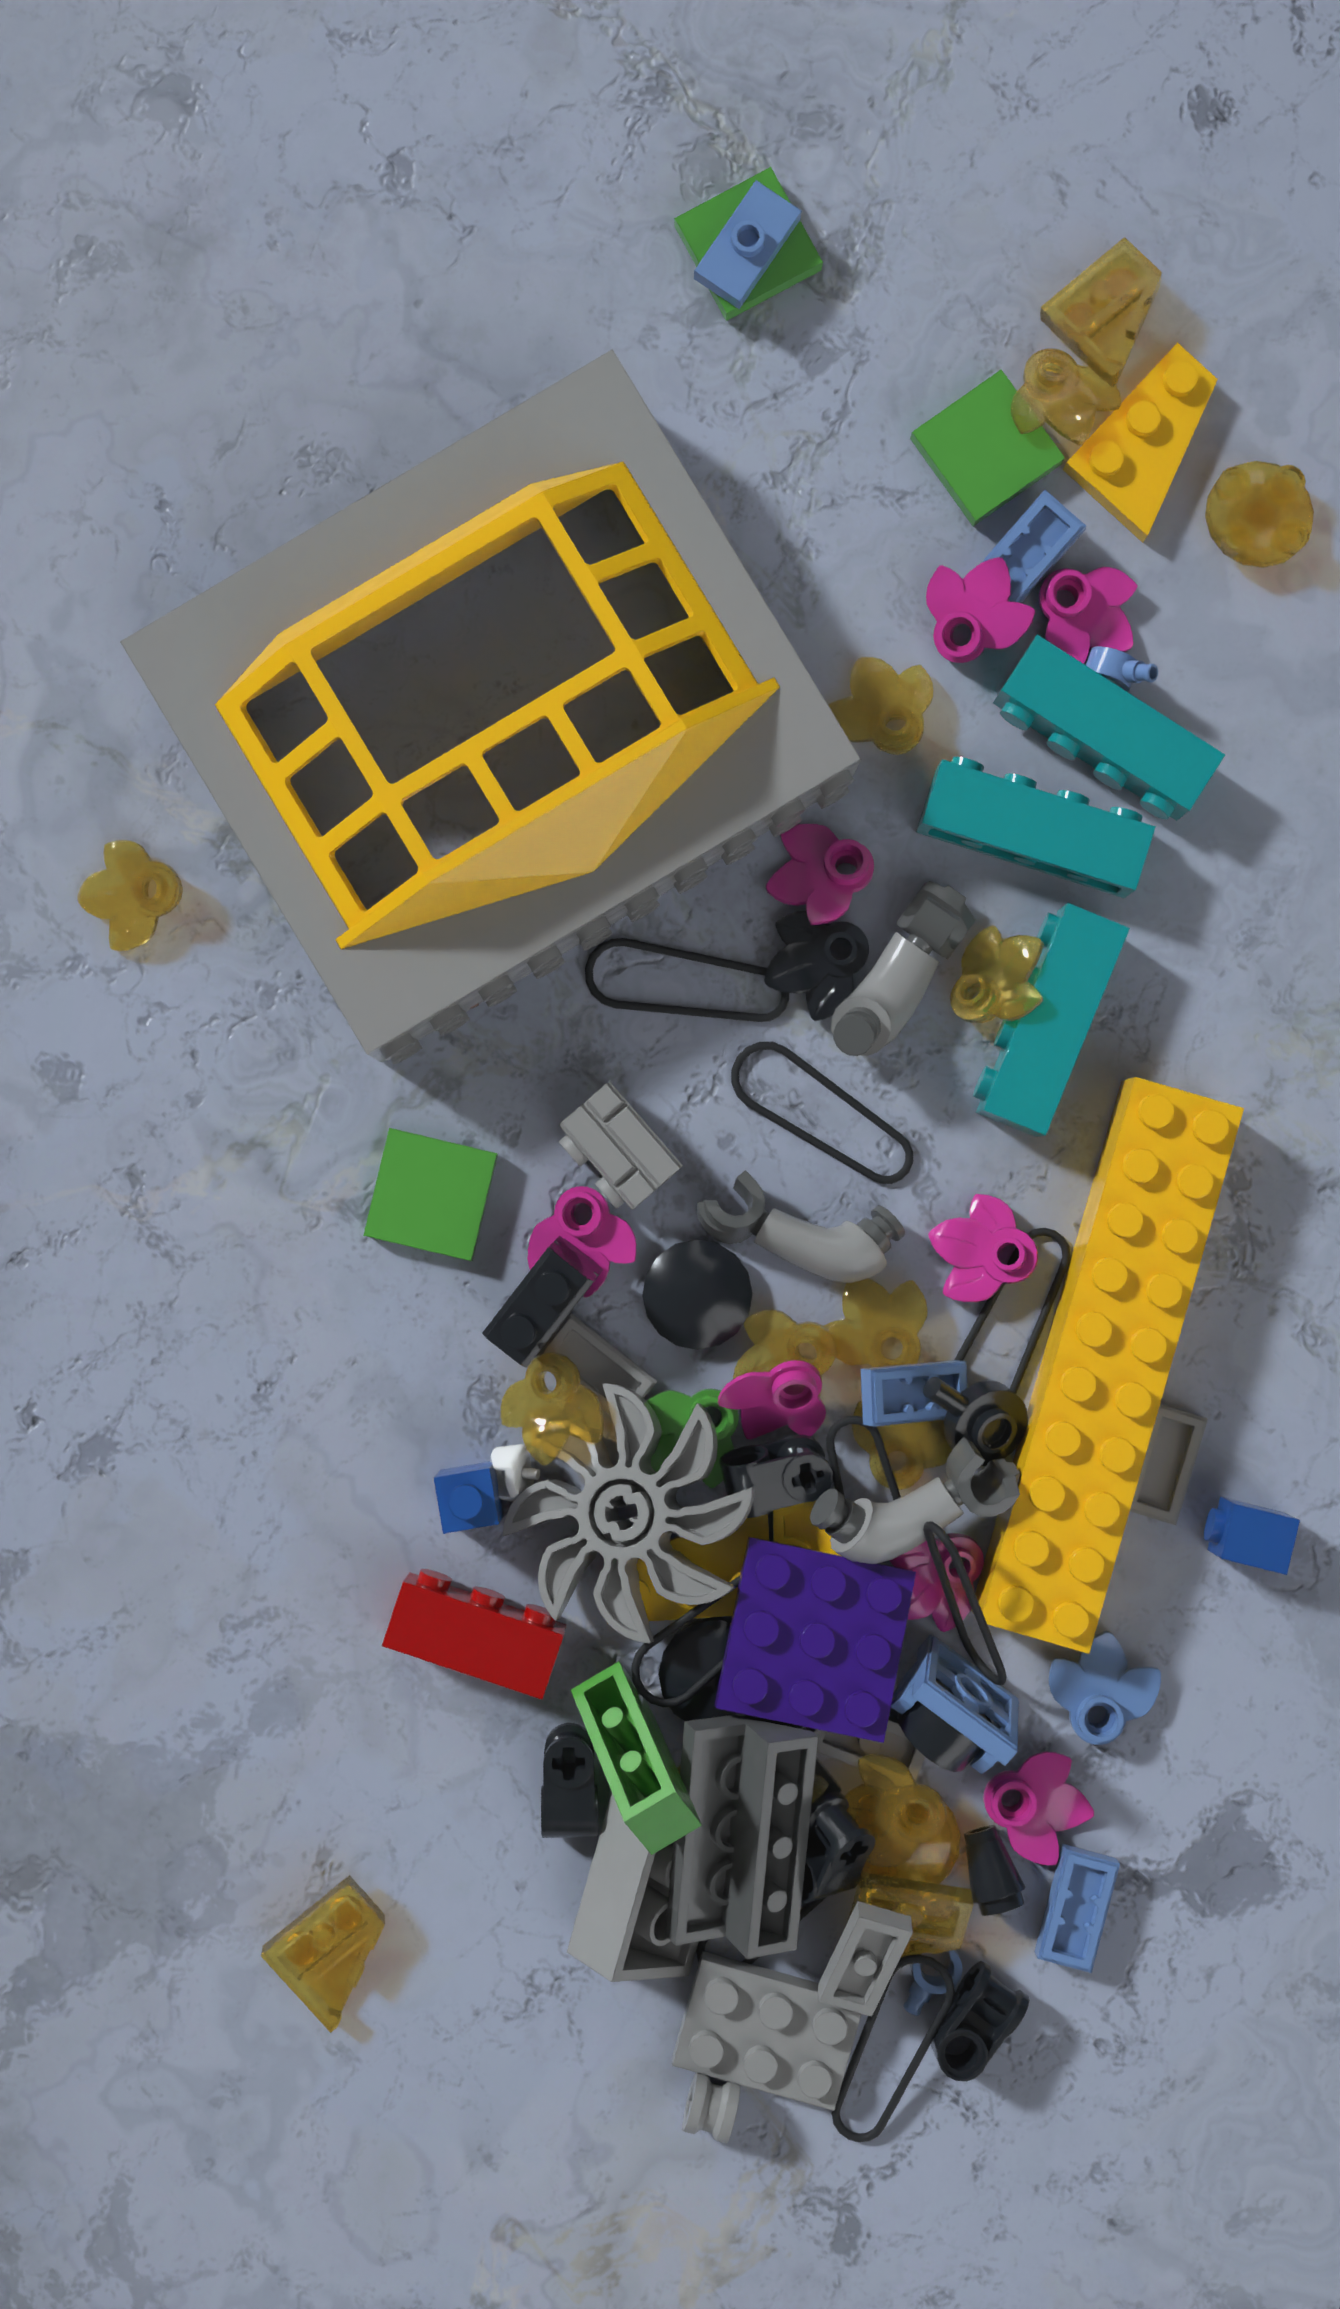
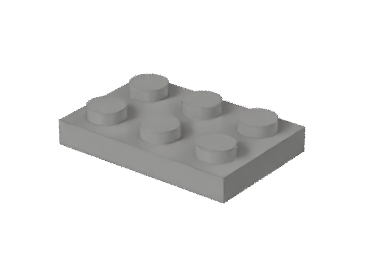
M702 1951L672 2055V2066L834 2111L862 2014L819 2002L817 1982Z

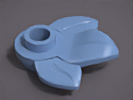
M1104 1631L1094 1636L1090 1653L1081 1652L1078 1663L1069 1659L1054 1658L1049 1671V1687L1054 1700L1069 1711L1070 1723L1075 1733L1082 1740L1094 1745H1103L1114 1741L1122 1733L1126 1721L1146 1715L1156 1701L1161 1684V1672L1158 1668H1128L1127 1659L1121 1645L1109 1631ZM1094 1706H1103L1106 1711L1105 1718L1096 1724L1088 1722L1089 1710Z

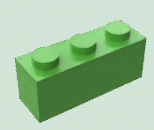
M618 1661L572 1688L571 1693L623 1821L651 1855L655 1854L702 1826L647 1700L639 1695L631 1676Z

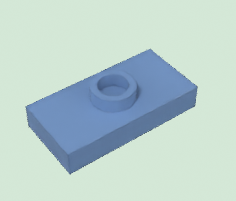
M755 180L694 270V280L740 309L801 220L802 210Z
M1044 490L982 562L997 557L1003 558L1006 561L1011 577V596L1009 601L1022 603L1086 530V525L1050 493Z
M952 1360L862 1368L863 1425L876 1427L944 1420L947 1411L924 1396V1385L930 1378L938 1377L961 1393L968 1388L967 1361Z
M1062 1844L1034 1951L1037 1959L1092 1973L1120 1866L1116 1858Z

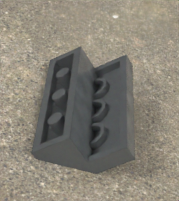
M738 1715L684 1721L680 1776L702 1826L673 1842L665 1935L675 1946L726 1937L746 1959L797 1950L818 1736L814 1732Z

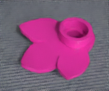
M997 557L980 563L969 571L963 579L958 573L943 565H940L931 577L927 586L926 604L937 621L933 634L935 646L945 659L955 663H966L978 658L986 648H1009L1018 642L1031 626L1035 616V609L1023 603L1009 601L1011 596V577L1006 561L1003 558ZM961 624L969 626L972 632L970 641L964 646L957 645L953 639L955 628Z
M1100 567L1086 574L1070 568L1054 571L1041 585L1038 597L1040 608L1049 619L1045 640L1083 664L1087 659L1089 650L1093 647H1109L1122 652L1130 650L1134 645L1133 634L1126 615L1120 606L1134 594L1138 585L1128 575L1111 567ZM1061 590L1071 592L1075 599L1074 605L1069 607L1061 605L1056 597L1057 592Z
M798 824L780 835L782 843L792 860L786 862L772 875L766 883V891L784 904L795 906L806 904L807 917L811 925L829 923L844 915L849 909L853 893L862 890L869 884L874 873V860L871 852L864 845L851 839L839 840L824 825ZM843 863H849L855 866L856 871L853 874L844 875L840 874L836 869Z
M586 1186L571 1188L560 1196L555 1205L554 1215L544 1219L534 1227L528 1245L527 1259L530 1270L559 1236L565 1238L597 1263L603 1271L583 1295L585 1298L593 1295L605 1282L610 1270V1262L633 1263L636 1260L637 1253L636 1237L630 1225L625 1220L610 1213L608 1202L599 1191ZM581 1203L587 1204L592 1210V1218L585 1225L578 1223L574 1217L575 1208Z
M975 1194L971 1201L970 1218L948 1219L935 1226L928 1234L936 1252L946 1262L954 1266L943 1287V1294L950 1299L960 1302L988 1300L998 1291L1003 1283L1015 1284L1027 1279L1034 1272L1038 1263L1036 1244L1027 1233L1017 1229L1012 1209L999 1198ZM1008 1245L1019 1249V1258L1011 1265H1005L999 1259L1000 1251Z
M787 1361L775 1366L770 1372H749L740 1375L727 1383L718 1396L719 1406L728 1409H741L740 1417L744 1435L750 1440L785 1425H788L791 1430L799 1435L811 1437L821 1427L826 1417L825 1405L818 1396L822 1389L821 1375L815 1366L804 1361Z
M948 1533L947 1535L957 1548L960 1557L966 1558L963 1564L973 1587V1582L978 1578L983 1569V1552L978 1543L970 1536ZM935 1538L962 1620H964L972 1609L956 1568L949 1569L952 1558L939 1538ZM927 1541L889 1560L895 1567L916 1572L907 1619H921L932 1615L936 1626L941 1632L955 1628L956 1625Z
M1045 1751L1034 1754L1017 1771L1009 1770L998 1773L988 1782L983 1795L984 1806L989 1817L996 1824L1007 1829L1008 1838L1013 1850L1023 1858L1042 1865H1056L1058 1863L1059 1845L1056 1832L1076 1827L1094 1816V1810L1082 1792L1065 1782L1071 1769V1758L1056 1752ZM1011 1789L1019 1791L1020 1799L1017 1804L1005 1806L1001 1803L1002 1795L1006 1791Z

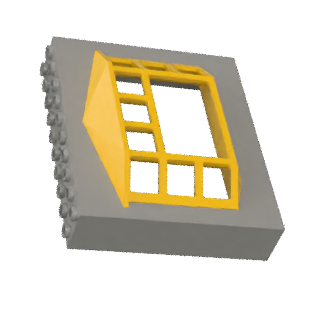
M613 349L120 641L367 1055L380 1062L391 1059L393 1064H397L422 1049L418 1040L433 1031H439L441 1036L446 1035L469 1021L470 1018L466 1012L476 1004L486 1002L488 1007H492L501 1003L517 992L514 983L533 972L536 979L551 973L565 963L562 954L579 944L584 951L598 945L612 935L610 930L612 924L627 915L631 922L643 918L660 906L657 900L662 894L675 887L679 894L686 892L707 878L705 871L709 866L721 859L724 860L726 865H730L755 849L752 843L769 830L774 837H777L802 821L800 814L816 802L823 809L840 800L850 792L847 786L854 782L853 776L861 760ZM610 489L615 493L644 544L590 565L584 562L558 517L600 492ZM542 527L614 646L615 651L394 784L389 783L316 661ZM649 563H656L689 618L635 640L627 633L599 585L604 581ZM699 636L713 655L731 685L733 692L679 715L674 711L644 659L690 638ZM626 670L631 674L661 725L655 731L599 763L594 760L566 714L564 706L621 671ZM301 671L327 714L328 719L323 726L278 762L249 715L246 706L252 699ZM546 718L558 734L579 769L580 774L526 808L516 811L483 756L487 751L539 720ZM342 740L372 789L373 795L367 802L322 836L290 781L292 776L335 741ZM460 767H468L499 818V822L494 827L444 857L435 859L404 810L403 802ZM381 815H387L417 864L418 871L367 910L337 862L335 852Z

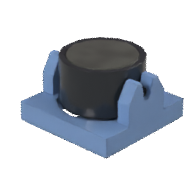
M929 1635L918 1648L917 1661L904 1675L893 1692L895 1699L892 1701L891 1707L899 1712L898 1723L903 1733L928 1760L952 1772L963 1771L969 1763L980 1774L993 1767L997 1761L1006 1766L1018 1752V1698L1001 1685H996L988 1680L976 1666L936 1636Z

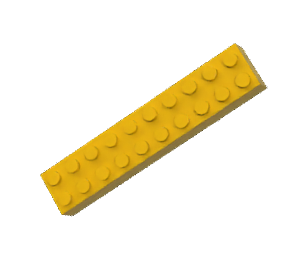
M1138 1077L1121 1081L1028 1406L1027 1428L1016 1448L1013 1463L1020 1471L1018 1484L1020 1495L1012 1507L1004 1513L997 1515L975 1592L988 1625L1087 1654L1090 1653L1244 1111L1242 1107Z

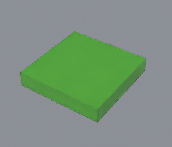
M771 167L674 218V227L696 267L755 180L790 202ZM799 221L740 309L711 290L709 291L724 319L728 321L820 272L823 261L803 224Z
M1002 369L915 429L910 437V440L973 527L1062 465L1065 459Z
M389 1128L363 1236L473 1261L498 1153Z

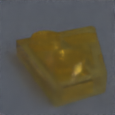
M1124 237L1042 305L1040 320L1112 388L1119 381L1158 292L1162 272Z
M861 1872L849 1918L857 1901L911 1916L913 1934L901 1958L907 1955L922 1953L938 1954L961 1949L974 1904L971 1889Z
M349 1875L262 1946L261 1957L331 2033L338 2027L342 2018V2010L353 1987L356 1988L365 1969V1961L368 1954L374 1949L385 1926V1914Z

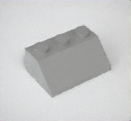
M612 1793L605 1812L595 1854L590 1865L578 1914L575 1918L567 1953L610 1982L689 1976L699 1941L675 1946L665 1935L673 1843L651 1855L624 1823Z

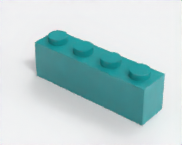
M1038 634L993 702V704L1002 709L1000 715L1008 723L1025 731L1031 727L1048 738L1046 743L1055 753L1068 760H1075L1076 757L1095 768L1093 774L1099 781L1116 790H1121L1123 787L1142 798L1139 803L1147 812L1164 820H1168L1171 817L1177 821L1191 810L1225 757V754Z
M953 757L951 762L942 759L939 763L929 788L916 833L1121 898H1126L1136 891L1156 826L1141 822L1143 816L1140 813L1122 807H1111L1109 812L1089 806L1090 799L1073 791L1059 790L1057 795L1036 789L1037 782L1022 775L1007 773L1004 778H1000L983 772L984 766L981 763L964 757Z
M1070 903L1061 907L1056 915L1047 913L1035 941L1036 944L1043 946L1035 966L1030 964L1025 966L1014 994L1022 997L1015 1017L1006 1015L997 1032L994 1046L1001 1048L995 1066L993 1069L987 1066L984 1067L974 1089L973 1097L980 1099L975 1113L1034 1137L1046 1136L1130 930L1129 927Z

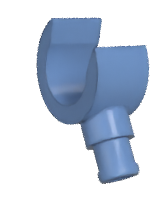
M1093 647L1086 662V666L1103 677L1116 681L1127 692L1130 690L1132 683H1141L1142 681L1152 683L1158 677V667L1155 664H1145L1143 661H1138L1125 652L1109 647Z
M945 1938L947 1951L951 1958L947 1970L953 1978L955 1988L961 1979L963 1967L955 1945L948 1938ZM912 1948L910 1951V1955H915L916 1953ZM919 1963L910 1964L911 1971L913 1969L914 1981L909 1989L910 1995L907 2001L904 2002L903 2007L910 2014L919 2016L924 2004L930 2001L933 1994H944L947 1991L945 1981L941 1975H927L921 1970Z

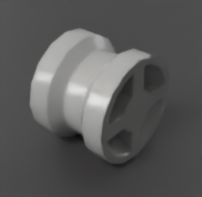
M695 2073L685 2105L682 2131L695 2134L700 2130L710 2132L716 2141L727 2144L737 2114L740 2085L727 2082L722 2086L711 2083L708 2076Z

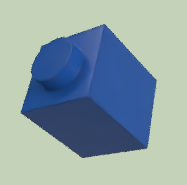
M488 1461L442 1469L435 1475L434 1484L443 1534L498 1525L501 1522L504 1511L502 1499L499 1498L497 1474L492 1462Z
M1220 1496L1217 1509L1212 1508L1208 1513L1204 1528V1539L1209 1541L1207 1550L1221 1559L1287 1575L1300 1520L1285 1512Z

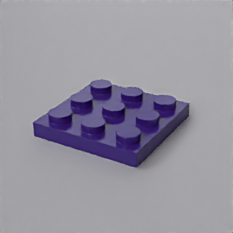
M748 1536L714 1705L715 1708L884 1743L916 1572L878 1563L853 1562L840 1555Z

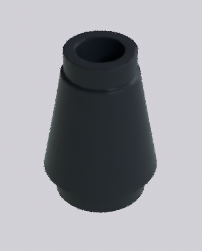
M984 1826L964 1833L972 1903H978L981 1915L1000 1914L1022 1906L1024 1899L1021 1891L1026 1887L1001 1837L998 1836L996 1826Z

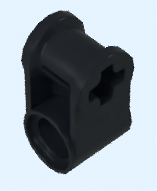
M794 1435L790 1438L761 1445L739 1447L725 1453L720 1457L719 1461L727 1496L755 1487L754 1501L747 1518L759 1517L776 1509L805 1502H814L825 1491L829 1490L833 1483V1472L828 1461L825 1459V1453L820 1443L807 1435ZM797 1448H801L803 1452L798 1453ZM808 1463V1471L800 1473L799 1465ZM810 1482L811 1488H806L805 1484Z
M560 1724L552 1729L546 1738L543 1761V1785L541 1786L542 1838L598 1837L597 1784H595L594 1747L587 1730L579 1724ZM563 1748H574L575 1763H564Z
M831 1792L823 1795L811 1804L801 1901L804 1904L855 1889L859 1884L860 1875L866 1860L875 1847L876 1840L873 1834L866 1828H860L848 1811V1800L840 1792Z
M983 1961L973 1965L961 1980L955 1992L952 2006L931 2043L941 2070L947 2077L955 2081L967 2082L975 2079L984 2071L985 2066L1003 2041L1018 2027L1029 2006L1030 2000L1027 1994L1021 1990L1013 1992L991 1975V1967ZM959 2036L971 2039L968 2049L962 2054L950 2055L945 2052L948 2043L952 2039Z

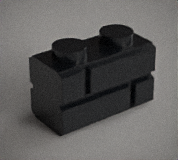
M559 1236L542 1254L482 1334L519 1365L527 1368L603 1269L569 1241Z

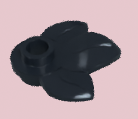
M806 911L794 912L775 923L779 936L787 946L781 949L770 961L764 982L768 987L781 992L797 994L806 992L807 1008L810 1017L814 1021H819L832 1016L835 1009L853 992V974L857 973L865 965L869 956V943L864 932L852 923L840 921L831 924L811 925ZM846 939L851 943L852 952L848 958L838 960L832 956L831 945L835 940Z

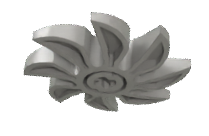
M603 1383L616 1431L617 1451L619 1453L618 1463L616 1465L611 1463L609 1452L600 1433L589 1426L575 1422H551L533 1429L523 1439L567 1463L575 1472L580 1473L584 1477L585 1486L580 1491L577 1487L557 1479L545 1480L529 1486L511 1504L504 1521L503 1536L553 1519L573 1516L579 1524L578 1533L573 1537L565 1538L547 1546L539 1565V1591L547 1611L555 1621L560 1619L584 1571L595 1559L597 1552H599L604 1558L605 1565L599 1574L593 1596L600 1614L615 1631L624 1637L638 1642L652 1643L654 1640L640 1593L639 1573L636 1566L638 1559H642L645 1562L647 1572L656 1592L668 1600L680 1604L700 1605L725 1596L735 1586L694 1564L680 1551L675 1550L670 1543V1537L675 1532L680 1537L700 1545L718 1542L729 1537L740 1528L749 1515L754 1501L755 1487L706 1504L681 1507L676 1500V1493L679 1488L708 1478L716 1461L718 1449L717 1434L709 1413L701 1403L696 1404L673 1451L662 1463L660 1470L656 1472L651 1466V1458L658 1446L662 1429L655 1411L642 1396L633 1390L621 1385ZM626 1504H635L638 1516L631 1517L630 1519H620L618 1507H624Z

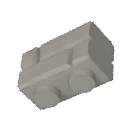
M610 1081L559 1124L567 1134L559 1143L580 1167L589 1160L603 1177L595 1184L616 1209L624 1202L632 1210L635 1209L683 1167Z

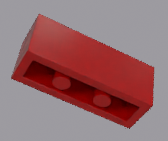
M421 1569L419 1575L409 1572L402 1583L382 1643L383 1647L543 1700L567 1624L555 1621L546 1608L538 1605L527 1604L525 1610L504 1604L505 1596L491 1589L475 1586L471 1593L451 1586L452 1578L437 1571Z

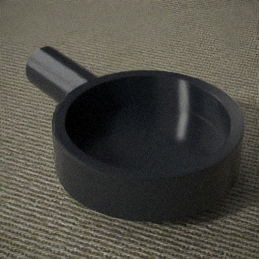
M938 1377L930 1378L924 1385V1396L947 1411L943 1430L946 1442L952 1450L963 1437H966L974 1443L985 1461L981 1466H987L989 1460L1006 1458L1021 1442L1028 1423L1027 1408L1022 1399L1006 1385L997 1381H982L969 1386L961 1393Z

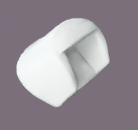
M517 1444L496 1447L491 1453L490 1462H492L493 1468L496 1470L500 1499L513 1502L522 1491L534 1484V1480L539 1479L540 1469L532 1468L527 1445Z

